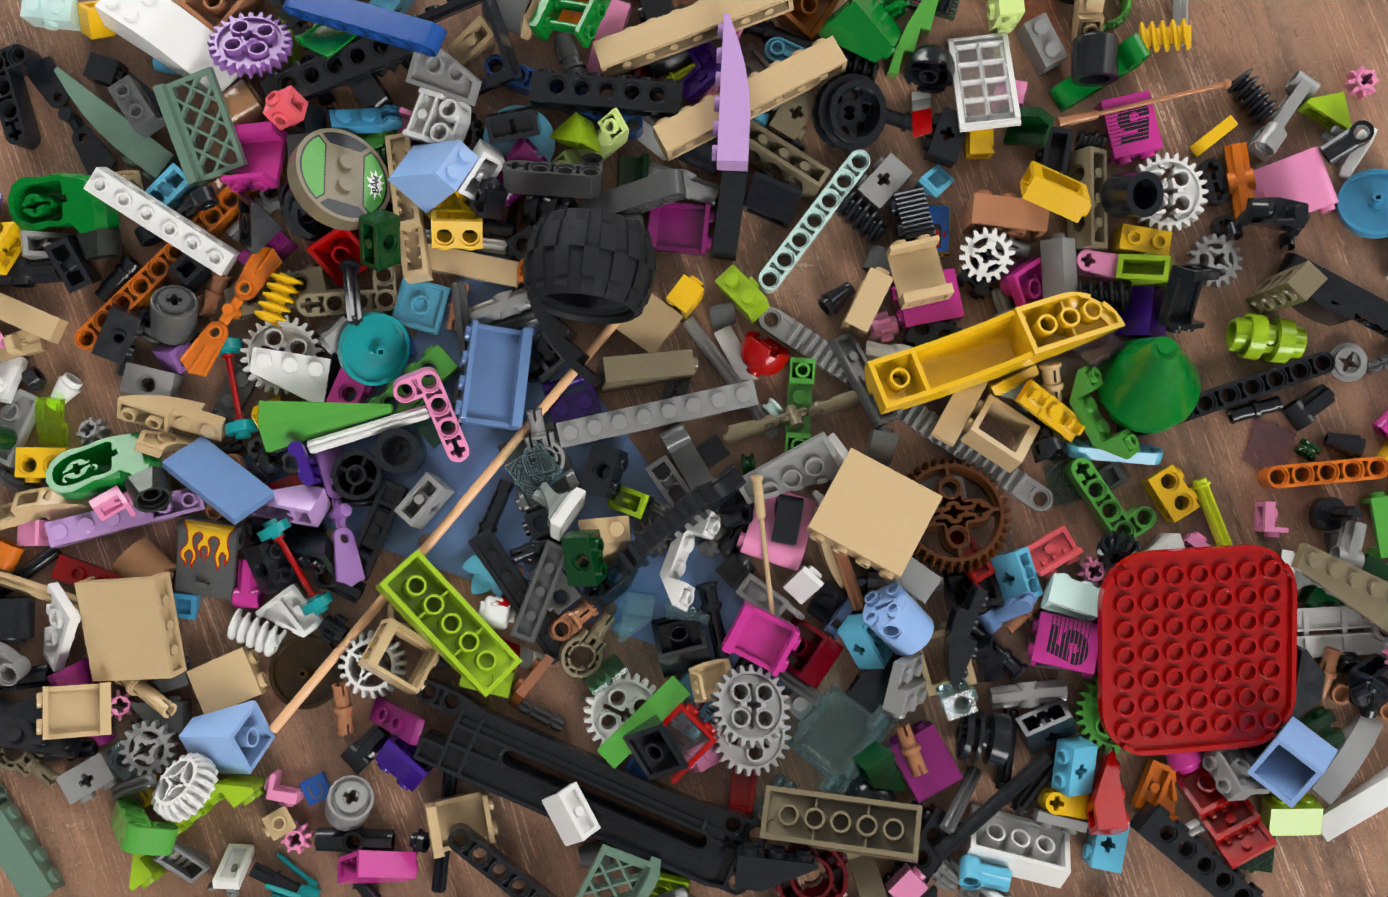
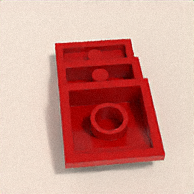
M1202 760L1199 763L1200 767L1191 773L1181 774L1176 771L1175 783L1231 870L1277 846L1276 840L1262 823L1260 814L1248 798L1240 801H1227L1216 789V781L1204 769Z

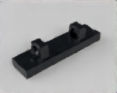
M383 479L382 485L356 539L365 575L364 581L369 579L398 515L394 510L406 497L409 490L389 479ZM380 509L389 510V511H391V512H390V514H389V513H387V512H385V511H383V510H380Z

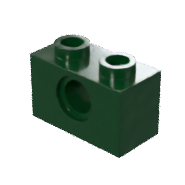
M385 209L360 215L361 264L376 271H381L401 263L400 216Z
M599 529L570 530L561 537L568 586H597L606 578L608 568L604 562V542L600 538Z

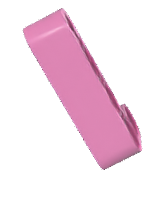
M423 367L395 379L392 389L396 400L408 403L423 397L447 456L454 462L464 461L469 455V447L457 417L454 415V410L438 372L432 367ZM431 374L435 376L434 383L428 386L422 384L423 376ZM401 384H408L411 386V391L406 395H401L397 392V388ZM442 398L445 400V403L441 408H434L431 406L433 399ZM443 422H454V427L451 430L444 431L441 429ZM453 438H456L461 451L458 453L454 450L451 441Z

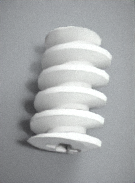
M239 608L230 621L227 637L230 640L237 639L239 644L246 642L247 648L255 646L256 652L264 651V655L267 657L272 656L284 641L286 629L280 634L277 633L278 625L269 630V621H266L261 626L259 625L261 619L259 616L252 622L250 621L252 614L248 612L244 617H241L243 610Z

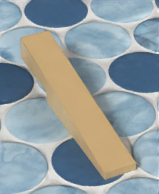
M402 133L385 136L389 177L412 147L411 138L404 136ZM390 182L393 213L400 216V248L403 278L408 284L432 281L433 276L422 209Z
M427 243L431 270L434 273L518 288L517 268L519 262L453 248L450 250H440L432 248V244Z
M0 292V320L49 342L59 344L68 321Z

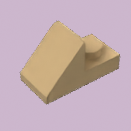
M480 14L448 48L456 60L464 67H467L483 51L492 52L496 39L492 27L485 17Z

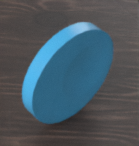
M1368 169L1358 172L1347 179L1339 190L1337 196L1339 203L1335 205L1338 219L1347 230L1360 237L1370 239L1388 237V170Z

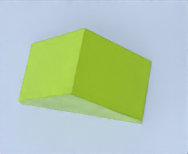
M1344 92L1310 98L1296 109L1328 131H1331L1333 126H1339L1344 132L1352 126Z
M576 112L552 132L550 136L552 140L568 148L598 153L601 150L593 122Z
M621 485L620 493L615 497L614 501L608 500L606 506L638 519H643L651 496Z

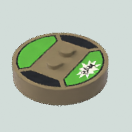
M335 128L319 129L307 135L290 155L287 166L290 189L299 205L318 222L338 230L359 229L360 215L385 209L391 196L390 181L387 180L389 178L388 170L379 154L357 135Z

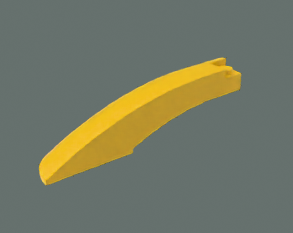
M1066 292L1016 307L1002 315L937 340L868 361L864 369L865 383L869 395L873 394L882 415L897 409H908L1010 374L1121 329L1125 324L1115 309L1105 301L1100 302L1091 298V294Z

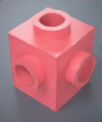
M290 85L279 91H272L266 97L263 114L281 131L290 126L294 127L304 120L308 102Z

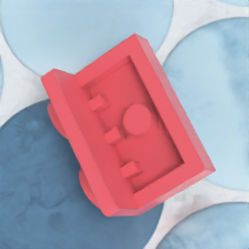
M1061 525L1027 545L1037 576H1043L1044 578L1057 573L1058 570L1056 568L1065 563L1067 566L1079 560L1078 555L1084 552L1081 547H1077L1065 525Z

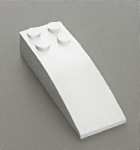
M100 0L94 5L105 27L182 77L207 67H213L222 92L238 78L237 72L230 76L227 70L220 71L219 65H214L207 43L210 40L209 33L214 32L171 0ZM208 76L201 78L198 87L207 92L210 81Z

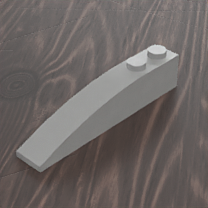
M813 490L811 495L818 506H820L824 495L817 490ZM911 557L902 576L897 581L894 579L888 581L884 578L882 581L888 585L897 582L916 602L920 600L926 603L942 578Z

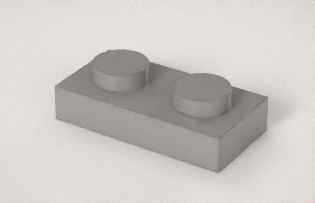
M1032 806L1030 816L1037 821L1039 826L1052 829L1053 825L1062 827V831L1074 835L1077 834V831L1084 833L1087 831L1088 822L1085 820L1054 815L1046 809Z

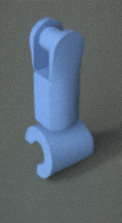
M856 576L859 585L866 584V578ZM861 592L864 599L867 593ZM846 596V599L836 609L830 621L822 629V632L828 633L834 640L839 636V628L832 625L834 619L839 620L842 625L846 617L855 612L849 597Z
M1025 591L1015 598L1004 601V604L987 606L988 609L978 614V622L985 631L993 634L1001 627L1003 622L1031 612L1033 605L1037 602V596L1031 591Z

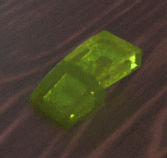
M44 396L35 397L36 428L40 445L67 447L68 423L64 422L65 399Z

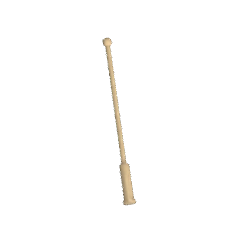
M754 475L750 477L753 486L756 517L759 519L769 612L775 615L764 523L766 509L762 483L763 475Z

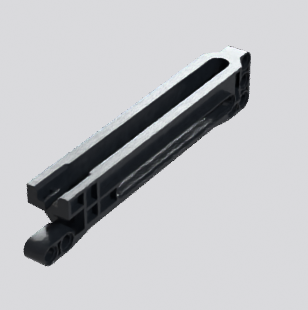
M428 678L424 682V685L430 684L434 686L436 690L435 696H428L424 688L422 691L420 689L417 694L418 699L445 713H456L458 717L449 736L434 729L428 730L421 737L413 759L550 818L542 800L558 793L571 783L511 757L508 751H513L705 835L702 838H696L580 787L601 827L591 835L592 837L647 861L650 860L651 856L661 859V867L704 886L719 888L733 895H740L746 891L744 889H735V885L730 883L729 880L735 875L738 845H744V842L758 843L760 848L765 847L767 840L760 839L759 837L754 838L749 834L751 829L755 827L761 828V819L734 807L699 800L656 780L649 781L646 776L621 765L614 769L603 757L499 713L463 689L437 678ZM450 694L458 697L459 705L457 707H453L448 703V696ZM730 817H736L740 823L737 827L731 828L727 826L726 821Z

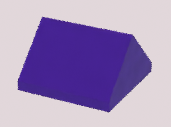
M1132 286L1130 306L1127 307L1125 313L1121 312L1120 306L1117 309V313L1122 318L1125 326L1116 330L1114 336L1136 339L1166 336V327L1157 324L1165 290L1156 286Z

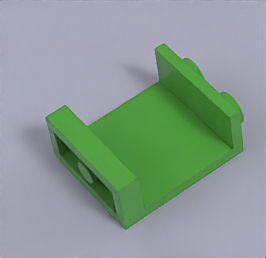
M1385 491L1369 492V497L1359 499V504L1370 505L1376 547H1369L1367 551L1368 554L1375 558H1387L1388 495H1385Z

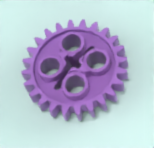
M252 11L246 17L239 13V18L237 19L229 16L230 22L221 20L222 27L214 26L215 33H209L210 40L207 41L210 57L213 59L214 65H219L220 71L227 70L230 76L237 72L239 78L245 73L248 74L249 78H252L254 73H258L260 77H263V71L272 74L273 67L281 69L280 62H288L287 56H292L291 49L294 48L291 32L286 24L281 23L280 18L274 20L271 14L264 18L263 12L254 16Z

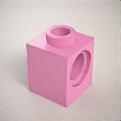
M907 863L885 884L887 891L893 897H920L928 889L924 882L926 876L916 866L911 868Z

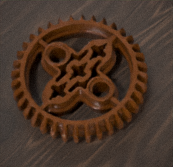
M945 457L941 458L940 463L933 459L930 465L925 462L921 465V469L916 467L913 470L914 474L909 473L906 476L919 484L935 475H940L941 477L934 483L932 491L943 496L939 505L944 507H937L925 532H938L943 550L952 554L953 558L931 551L920 541L912 555L914 558L918 554L921 557L918 562L921 564L925 560L928 561L927 568L929 569L937 565V572H942L944 567H946L947 573L951 574L955 567L957 574H961L964 568L967 572H971L973 566L979 569L982 567V562L988 564L991 561L990 557L995 558L998 555L996 550L1000 551L1003 548L1001 542H1005L1008 538L1004 533H1008L1011 528L1006 525L1011 521V517L1005 515L1010 512V508L1003 506L1008 502V498L1000 497L1004 493V489L997 490L995 488L998 485V481L992 483L989 480L992 476L991 473L984 476L982 474L983 467L979 468L978 471L975 470L974 462L970 466H965V459L961 460L959 464H957L955 457L951 458L949 464ZM950 475L963 477L977 485L984 492L991 505L983 499H964L961 482ZM942 487L950 488L953 495H946ZM991 516H994V528L988 542L979 551L963 557L962 553L970 545L969 529L984 527L989 522ZM950 535L957 536L960 539V544H954L950 539Z

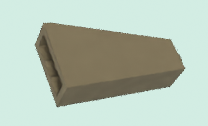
M692 349L603 357L597 368L598 376L603 379L599 384L600 393L691 379L696 374L695 371H698V360L696 356H693Z

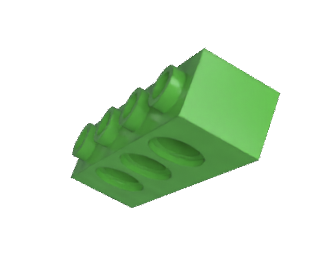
M432 345L422 353L423 358L419 362H412L403 372L407 374L420 368L434 365L444 386L462 368L440 345L434 347ZM423 376L422 384L427 386L433 384L435 376L430 378ZM395 379L385 386L386 391L383 394L372 397L367 403L388 404L389 400L395 398L392 389ZM401 384L397 388V392L401 395H406L407 384ZM423 397L408 403L398 401L397 408L390 415L420 407L425 401ZM384 415V416H381V417L372 419L371 421H374V420H377V419H380V418H384V417H387V416H390V415Z

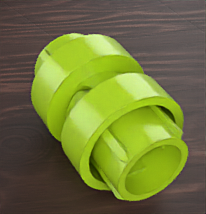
M1247 313L1243 318L1236 317L1229 322L1225 334V345L1229 350L1236 351L1237 356L1240 358L1257 360L1263 354L1266 362L1285 364L1288 360L1299 359L1303 355L1307 345V332L1303 327L1296 326L1295 321L1291 319L1275 317L1269 323L1265 315Z

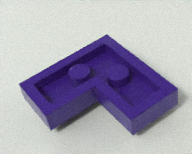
M713 41L687 50L696 67L679 80V83H683V94L687 101L692 104L715 85L716 72H721V64L716 63L717 48Z

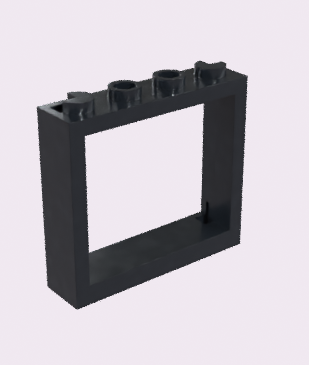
M446 0L447 3L441 6L432 5L427 7L425 13L421 15H410L438 23L483 3L506 69L480 79L482 84L478 96L523 78L496 0Z

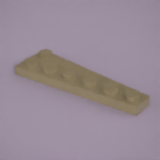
M1300 542L1291 567L1316 585L1321 586L1331 596L1341 600L1346 607L1359 613L1363 619L1373 623L1381 632L1388 636V582L1316 547Z

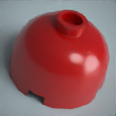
M748 331L740 346V357L747 366L746 371L755 377H759L760 374L771 376L780 372L791 357V355H787L789 351L769 337L767 339H760L761 333Z

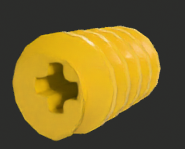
M1182 18L1179 26H1177L1175 19H1171L1168 27H1166L1164 20H1161L1158 28H1156L1154 21H1150L1148 29H1145L1143 22L1139 23V35L1149 50L1153 46L1155 53H1158L1161 45H1163L1165 52H1169L1173 44L1175 50L1179 51L1182 43H1184L1186 50H1190L1192 20L1190 25H1187L1186 19Z
M281 272L280 274L271 273L270 276L276 282H267L266 286L271 292L262 293L267 301H258V305L263 311L254 310L253 313L258 318L282 328L277 322H286L287 319L281 313L291 312L286 303H295L290 294H299L294 285H303L304 283Z

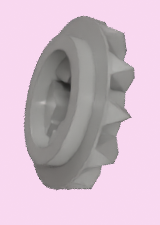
M1342 343L1334 346L1330 354L1335 358V367L1329 374L1337 378V381L1347 383L1360 379L1368 367V359L1364 350L1353 343ZM1348 357V362L1353 367L1343 368L1344 363L1339 359H1346Z

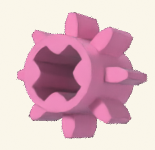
M1361 66L1356 71L1352 70L1346 76L1350 80L1343 84L1348 91V96H1357L1358 100H1360L1366 94L1371 95L1376 90L1373 86L1379 82V79H1376L1374 74L1375 70H1365V67Z
M887 311L876 314L875 320H873L870 326L873 339L880 338L881 343L893 341V335L899 333L896 317H889Z
M1086 556V562H1077L1079 572H1076L1075 575L1083 578L1081 582L1090 581L1097 587V581L1104 580L1105 571L1109 570V568L1104 569L1101 565L1102 562H1098V558L1093 562L1091 556ZM1089 567H1093L1094 576H1090Z
M115 689V695L111 696V717L115 714L117 720L121 721L122 715L125 713L132 715L129 709L134 701L128 700L130 694L127 692L121 696L119 689ZM118 698L119 701L124 702V706H121L119 711L112 708V704L117 703Z
M294 821L297 827L287 833L281 843L288 847V853L291 850H297V853L301 854L304 851V846L309 848L313 845L309 839L315 834V831H310L308 822L304 825H299L298 821ZM296 833L300 835L299 841L296 840Z

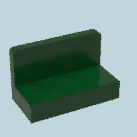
M1001 107L999 114L1010 113V108ZM1019 107L1021 126L1008 127L1003 143L1006 145L1045 146L1055 118L1042 107Z
M643 153L640 157L621 155L618 157L617 187L648 177L649 154Z

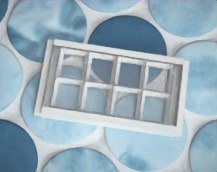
M1007 32L947 39L948 51L955 62L953 89L960 132L1021 126V114Z

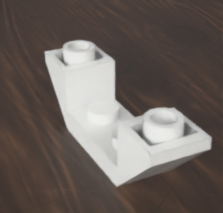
M705 510L709 515L705 520L697 515L694 518L698 523L694 527L687 523L685 525L686 532L682 534L677 531L675 533L677 538L671 542L660 571V577L671 604L687 612L688 607L694 600L695 588L686 582L680 581V577L685 572L686 561L689 553L694 548L695 537L713 541L714 536L720 529L721 519L711 510Z

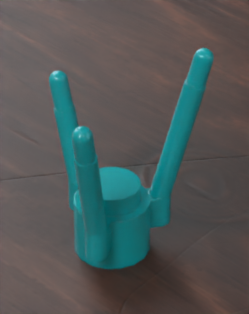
M278 852L276 856L308 884H301L297 893L271 884H265L264 887L273 891L270 895L272 897H319L322 891L317 888L319 882L310 878L281 852Z

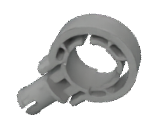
M535 408L536 419L533 409H529L526 411L533 447L531 446L530 436L525 435L526 446L522 455L525 471L527 472L528 469L530 476L556 471V469H553L557 466L556 462H558V454H560L561 462L557 467V471L559 469L560 474L565 464V451L555 439L553 430L549 431V443L542 408ZM540 445L542 449L551 450L555 454V462L552 468L550 466V470L549 468L548 471L546 468L545 470L544 468L540 470V467L537 469V466H535L536 470L534 472L530 467L532 473L530 474L525 457L528 460V456L534 453L526 455L528 451L530 453L531 451L535 452V450L539 449ZM556 472L552 473V475H548V478H549V476H550V478H551V476H552V478H554L555 475H556ZM541 475V476H543V477L536 476V477L541 478V479H543V480L545 479V475Z

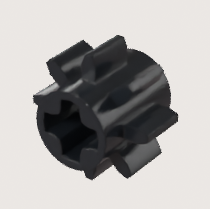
M340 613L335 614L334 617L328 614L318 627V630L322 632L319 638L329 645L334 641L339 644L350 631V628L345 625L349 619Z

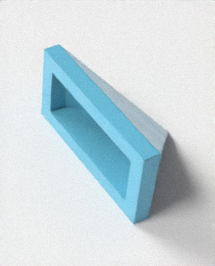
M937 164L924 174L913 188L923 186L925 195L937 198L956 180Z

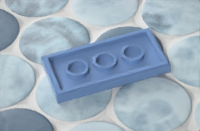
M204 436L199 437L162 461L163 469L234 525L274 498V491Z

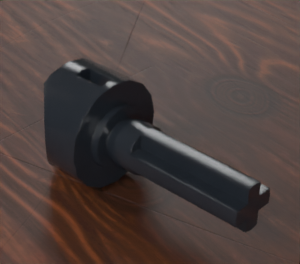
M1033 415L1034 422L1040 426L1037 433L1039 441L1031 445L1035 463L1046 459L1058 462L1068 458L1064 437H1053L1052 429Z
M1319 497L1313 501L1310 507L1309 522L1312 527L1318 530L1334 531L1340 529L1342 521H1357V518L1363 517V513L1359 512L1360 507L1346 506L1342 500L1336 497Z

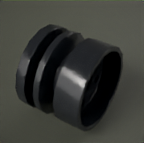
M965 706L961 711L956 726V758L963 761L969 758V761L975 763L981 754L982 762L985 765L1003 767L1008 758L1012 738V720L1010 715L991 711L985 721L984 710L977 709L974 712L972 707Z

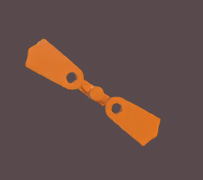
M263 247L257 254L250 255L235 284L234 290L236 295H234L230 303L223 305V313L218 319L219 321L209 323L179 358L189 374H197L204 377L208 375L228 337V324L232 319H238L242 315L240 307L244 302L243 300L253 299L270 280L271 273H275L283 264L274 248ZM248 284V292L243 293L242 286ZM218 328L219 335L213 337V329Z

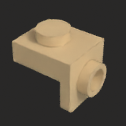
M282 806L262 818L263 823L261 827L267 837L271 836L273 841L297 827L286 806Z

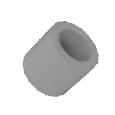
M349 775L343 776L333 783L329 788L324 807L325 817L330 825L337 830L351 831L356 830L366 822L374 802V791L369 782L362 777ZM353 794L358 801H352L351 804H347V798L344 795L349 796Z

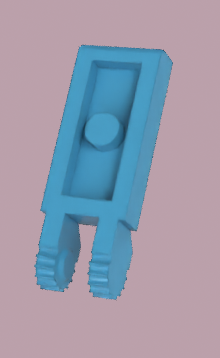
M384 105L381 108L329 110L331 128L345 130L353 134L393 131L401 129L403 125L402 118L398 117L400 116L399 108L395 105Z

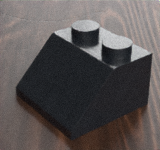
M699 609L651 621L657 655L664 677L688 672L689 668L712 660Z

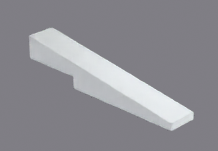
M1388 767L1323 810L1321 836L1324 841L1332 840L1388 807Z

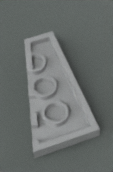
M823 431L743 475L747 482L739 490L747 504L754 502L751 476L763 475L764 499L779 496L780 493L801 490L803 487L813 484L826 483L828 480L835 478L842 462Z

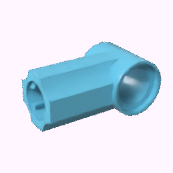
M968 854L959 858V885L962 888L975 890L985 887L1008 892L1012 879V872L1009 868L982 863L981 858L976 855Z

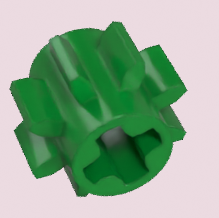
M879 0V3L892 18L898 19L906 14L905 9L910 5V0Z

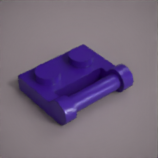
M579 374L569 386L585 382L587 389L561 396L549 408L554 425L602 411L595 386L588 384ZM561 379L551 382L546 380L544 383H541L545 397Z
M291 442L288 445V452L296 458L299 467L297 474L300 481L305 486L324 485L315 453L309 452L307 443Z

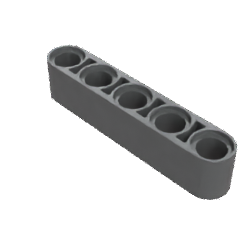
M668 169L605 191L598 198L580 200L576 203L577 208L604 210L619 215H637L679 201L686 197L683 171L681 169Z

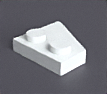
M297 583L285 588L255 612L257 616L264 617L274 622L275 625L287 628L292 633L303 638L316 630L324 619L321 614L315 616L314 612L307 616L303 614L300 606L308 602Z

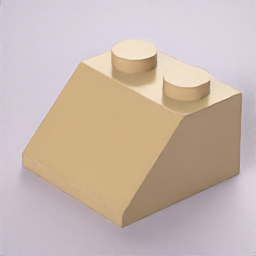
M630 515L578 520L579 529H599L600 538L604 542L603 557L607 567L618 559L616 552L620 549L625 551V544L629 541L632 542Z

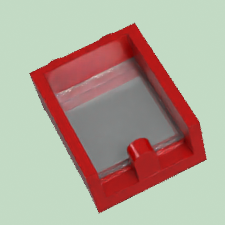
M685 701L680 703L662 721L689 765L687 769L670 774L673 777L670 781L673 785L720 739L717 735L718 729L714 728L710 721L705 722L699 716L700 711L691 702L688 704Z

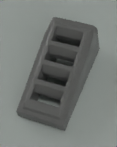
M177 841L175 842L172 855L168 857L153 856L154 861L190 884L211 868L208 855ZM178 854H181V856H179L176 860H174V858H175Z

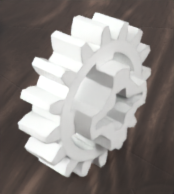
M983 227L980 234L976 229L973 230V238L965 237L968 244L960 245V249L965 251V254L959 255V260L966 261L961 265L962 269H970L967 274L968 277L976 274L977 282H980L982 277H986L987 283H990L991 276H995L997 280H1000L999 273L1002 271L1008 274L1009 271L1006 265L1014 264V261L1009 256L1014 255L1015 250L1008 249L1013 244L1012 241H1004L1006 233L1003 232L997 235V228L995 227L991 233L988 232L986 227ZM987 238L985 243L979 246L974 245L977 241ZM997 241L1003 246L1004 254L996 251ZM990 249L991 254L995 257H988L986 261L983 260V256L979 253ZM969 255L977 258V268L972 265ZM999 264L997 268L987 271L988 267Z

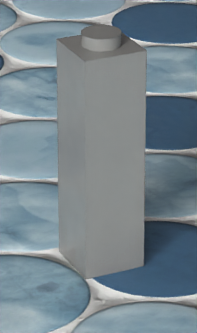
M1065 233L1050 234V239L1040 240L1043 299L1066 292H1078L1075 238L1065 237Z

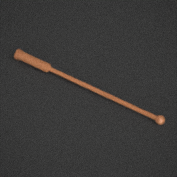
M1224 79L1221 83L1102 111L1095 109L1065 117L1059 116L1055 120L1056 127L1063 128L1096 120L1102 115L1223 87L1228 89L1231 87L1232 81Z

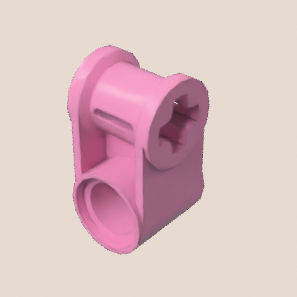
M1085 249L1076 254L1077 276L1101 280L1102 282H1117L1116 271L1119 255Z

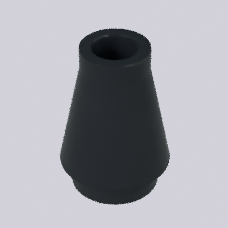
M845 282L843 285L822 294L818 304L826 315H836L856 293L855 289L849 282Z
M1328 431L1324 437L1323 445L1351 459L1353 457L1360 458L1366 446V439L1361 438L1360 435Z

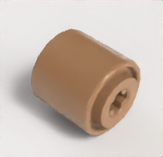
M240 79L222 92L234 125L258 123L267 119L263 114L265 102L250 83L247 84L243 79ZM211 99L210 105L218 113L219 106L217 102Z
M146 537L138 540L117 558L112 569L121 578L147 577L160 572H170V578L172 579L176 571V564Z

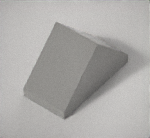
M21 230L22 256L33 261H48L50 258L43 247L73 234Z

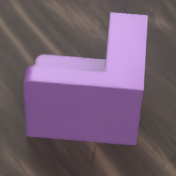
M190 342L181 345L163 343L155 348L153 353L164 371L181 374L186 368L179 358L191 344Z

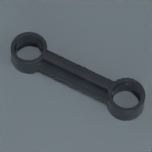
M203 186L193 190L189 194L190 199L173 210L188 219L199 211L215 207L219 203V199L212 186ZM139 226L134 231L142 247L153 246L163 241L162 238L143 226Z

